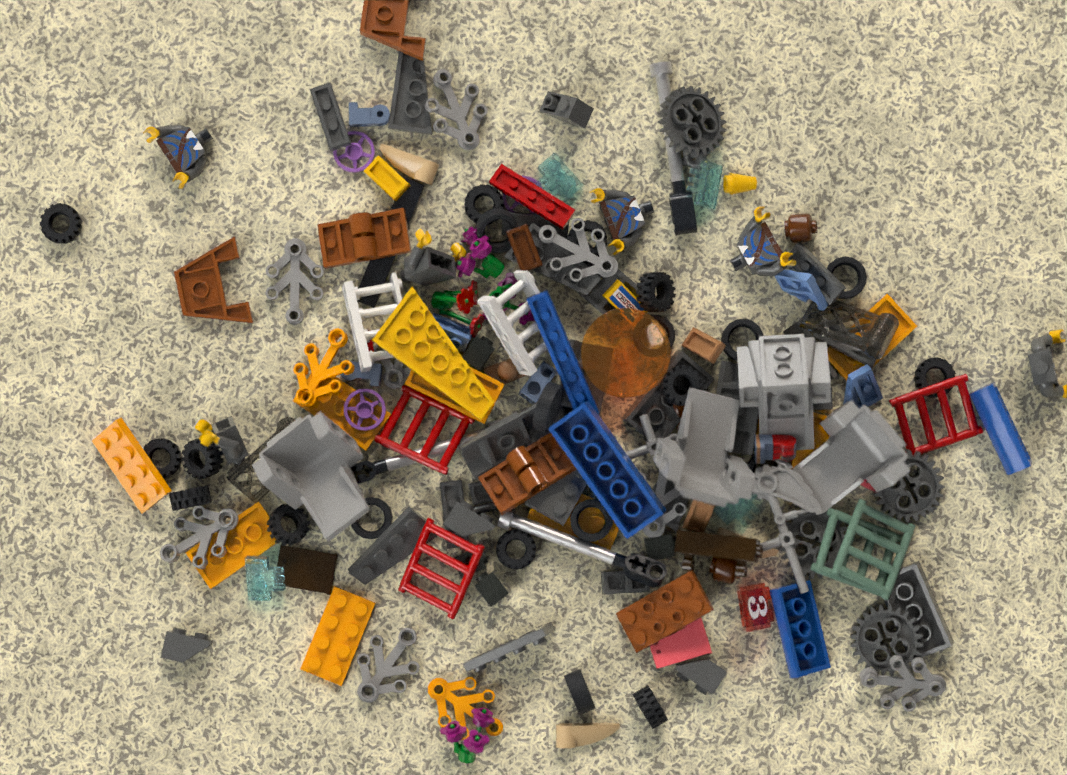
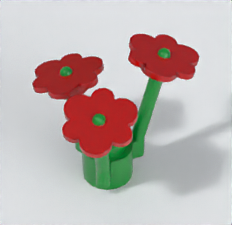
M472 280L471 286H468V289L463 288L461 291L444 290V292L435 291L431 300L432 308L439 309V314L448 315L470 325V335L473 338L482 329L485 319L484 315L479 314L477 318L470 320L448 310L456 302L458 310L468 314L471 307L478 304L477 281Z

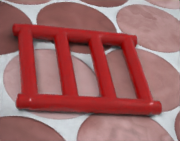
M967 374L958 375L889 400L891 407L895 408L903 440L906 444V450H911L912 456L916 450L922 455L983 433V429L977 424L966 384L968 381ZM957 385L970 428L958 433L945 392L946 389ZM937 393L948 432L947 437L938 440L935 438L924 399L925 396ZM914 400L916 401L927 439V444L918 447L914 445L903 404Z
M404 384L401 389L403 393L382 433L375 437L374 442L447 475L449 471L447 466L469 424H473L475 419ZM410 397L422 401L401 443L398 444L388 438ZM433 406L442 412L421 452H415L408 447L429 407ZM452 415L461 419V422L440 462L428 458L447 419Z
M427 518L401 579L398 591L402 593L407 591L448 613L447 616L450 619H455L485 547L480 544L476 546L434 524L435 521L433 519ZM432 532L472 553L469 564L466 565L426 544L430 533ZM422 552L464 573L460 585L418 564ZM414 572L456 593L452 605L411 584L410 581Z

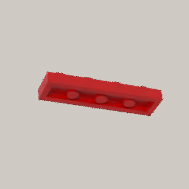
M502 163L489 180L490 185L564 230L576 213L574 208Z

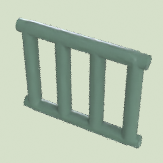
M859 499L831 574L834 576H839L840 574L881 594V598L884 600H889L912 539L915 525L911 523L907 525L866 505L865 500ZM864 513L903 532L900 545L859 526L862 514ZM854 535L862 536L895 552L896 556L893 564L890 565L851 546ZM847 554L888 573L885 586L844 567Z
M829 508L827 511L829 519L816 563L812 564L811 570L881 596V594L840 574L839 576L832 575V569L824 566L837 521L840 520L849 524L852 515ZM860 519L859 526L894 543L900 542L902 537L900 534ZM866 539L863 552L871 555L875 543ZM885 549L882 561L891 564L894 552ZM847 554V557H846V559H845V562H844V565H843L844 567H846V565H847L848 558H849V554ZM860 560L857 573L865 576L869 564ZM879 570L876 582L884 586L888 573Z

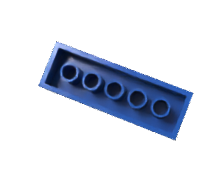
M589 400L548 428L626 539L667 511Z

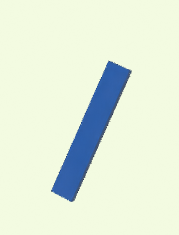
M548 290L528 297L526 299L573 410L589 400L599 414L600 411Z

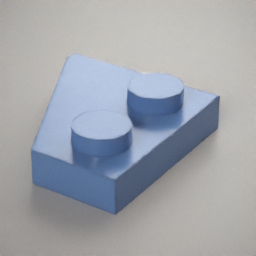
M783 270L775 276L782 291L796 296L805 303L809 299L816 302L817 309L824 311L828 306L812 274Z
M868 364L848 374L843 405L852 400L860 409L864 405L869 407L883 399L873 371Z

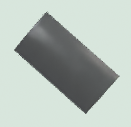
M677 349L622 417L645 437L646 435L639 419L641 415L648 414L656 438L668 437L681 421V418L673 408V404L667 402L668 400L663 397L664 394L660 389L662 388L660 383L663 380V375L669 369L680 365L693 367V370H697L699 372L698 375L702 377V391H705L715 379L679 349ZM682 376L677 377L673 382L675 392L679 395L688 393L690 387L688 379Z
M920 561L900 568L889 600L884 601L887 608L889 604H892L895 611L898 606H901L900 613L902 614L908 610L909 614L907 617L909 619L916 617L913 625H921L920 629L916 632L923 633V637L918 639V641L923 642L924 645L917 647L922 653L921 655H914V657L922 658L951 647L954 644V640ZM893 620V622H894V624H895V626H896V629H898V628H899L898 623ZM902 641V643H903V645H904V647H905V650H907V649H908L907 643L904 642V641Z

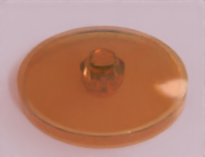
M633 308L614 309L599 316L587 329L581 344V361L586 375L597 388L615 397L631 398L649 392L663 379L670 363V342L664 328L651 315Z

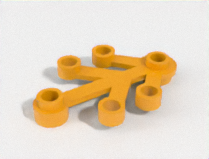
M335 328L329 333L328 340L331 345L320 365L317 357L319 348L313 343L305 346L304 353L308 356L312 373L309 385L306 378L309 372L308 367L303 363H297L293 368L300 387L296 393V402L302 408L314 406L319 397L330 393L338 395L344 390V385L336 379L332 380L329 385L318 388L321 381L342 373L350 375L354 372V364L349 360H344L339 365L329 368L339 348L344 347L348 341L347 334L340 328ZM314 348L313 353L309 354L310 349ZM346 365H350L348 370H344ZM303 367V371L298 373L299 369ZM339 384V387L334 390V386ZM310 395L309 399L305 401L306 396Z
M471 676L466 677L464 680L449 683L443 678H435L428 685V694L437 701L439 712L438 724L441 727H446V725L441 723V717L446 716L449 719L448 723L451 722V717L447 714L445 699L453 704L456 721L462 727H466L464 712L472 718L474 716L471 713L474 707L469 704L483 701L485 703L493 702L495 699L494 691L486 689L482 693L460 697L451 692L463 688L473 690L477 682ZM468 679L474 681L473 687L466 686ZM441 685L443 692L436 693L435 686ZM486 692L492 693L493 697L491 700L484 698ZM493 718L495 719L494 723L499 727L498 730L491 731L490 726L485 728V730L491 736H498L503 731V723L500 719ZM467 727V736L463 737L461 740L467 739L469 736V729Z

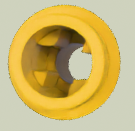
M734 173L724 175L723 189L725 193L730 195L756 190L757 188L756 177Z

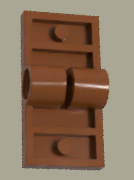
M404 208L373 214L368 212L350 215L347 219L317 224L325 269L411 253L412 251Z
M550 432L526 448L525 446L515 448L507 455L505 461L482 474L478 479L501 515H504L577 469Z
M692 570L622 609L616 615L636 653H639L658 641L687 627V625L714 611Z

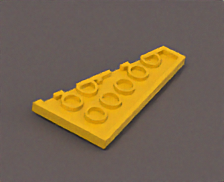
M412 286L372 341L481 421L493 405L494 400L477 379L467 362L462 358L457 348Z

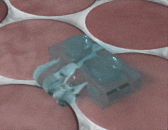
M555 152L537 167L543 177L535 185L540 187L544 184L543 190H550V194L553 196L559 193L567 201L584 186Z
M701 161L700 170L690 168L689 173L694 174L695 178L688 177L687 182L693 183L694 186H686V191L695 193L694 205L707 209L716 208L723 170L722 165Z
M753 493L750 500L739 498L737 504L727 502L725 507L715 505L713 510L725 524L728 525L736 518L744 527L748 525L743 519L744 516L750 521L754 519L749 513L751 509L757 515L761 512L752 503L757 497V494Z
M247 556L245 558L248 600L270 601L272 599V591H283L286 589L285 584L281 583L285 581V576L276 575L283 574L284 567L270 566L269 556Z

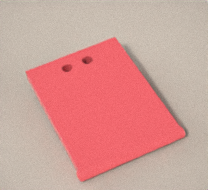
M702 618L650 646L656 669L706 654H712Z

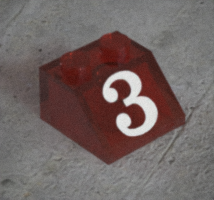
M764 582L736 586L743 631L751 632L770 628V622H774L772 608L768 609L767 600L771 599L769 586L765 587Z

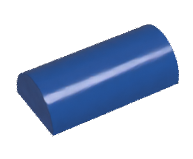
M995 382L970 393L971 400L1006 474L1011 475L1030 467L1032 460Z
M811 580L806 581L809 591L800 594L797 583L769 590L790 678H799L831 668Z

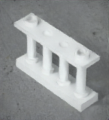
M516 270L513 274L518 282L497 298L495 296H482L477 302L519 374L531 376L538 371L534 365V360L548 349L544 341L530 353H527L523 346L524 341L539 330L536 321L519 335L513 329V323L530 311L527 302L509 316L505 315L502 305L521 290L524 291L527 298L540 292L535 285V279L531 273Z
M396 272L391 273L390 283L359 289L354 287L353 280L343 283L342 291L361 373L370 371L375 361L393 358L385 350L378 352L368 350L367 343L374 338L380 329L368 331L363 328L362 321H365V318L391 314L401 302L403 284L400 278L397 279ZM391 291L393 293L395 304L365 310L358 307L357 300H360V297Z

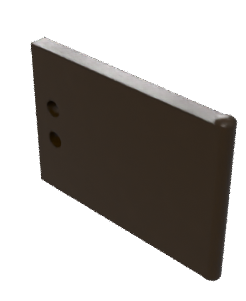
M281 545L273 585L331 595L338 554Z

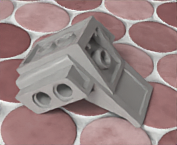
M804 334L759 336V340L749 341L748 346L737 347L740 408L758 407L760 434L791 435L797 440L796 450L814 449L813 404L831 403L827 342H815L814 337L804 338Z
M689 387L676 441L658 438L653 460L665 479L671 480L674 483L675 489L680 492L682 497L725 507L727 502L737 504L739 498L751 499L755 475L742 458L727 454V452H732L734 447L737 413L740 405L739 400Z
M852 400L834 410L819 423L830 438L791 469L798 472L804 479L802 482L811 488L813 492L811 496L818 500L823 513L862 484L864 479L878 492L891 487L911 471L904 463L908 458V455L902 449L906 445L877 409L871 412L865 405L859 409Z
M319 412L314 417L307 415L305 418H302L300 416L266 443L267 447L259 454L260 459L252 464L262 485L295 510L301 505H305L328 542L370 511L350 469L364 458L355 439L322 412Z

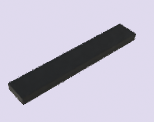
M404 177L411 186L397 201L394 200L391 210L404 208L409 226L425 185ZM396 256L370 260L359 288L385 284ZM380 294L360 297V300H357V302L375 308Z

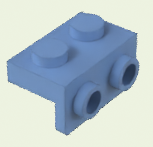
M433 313V317L440 324L457 350L465 353L472 338L469 327Z

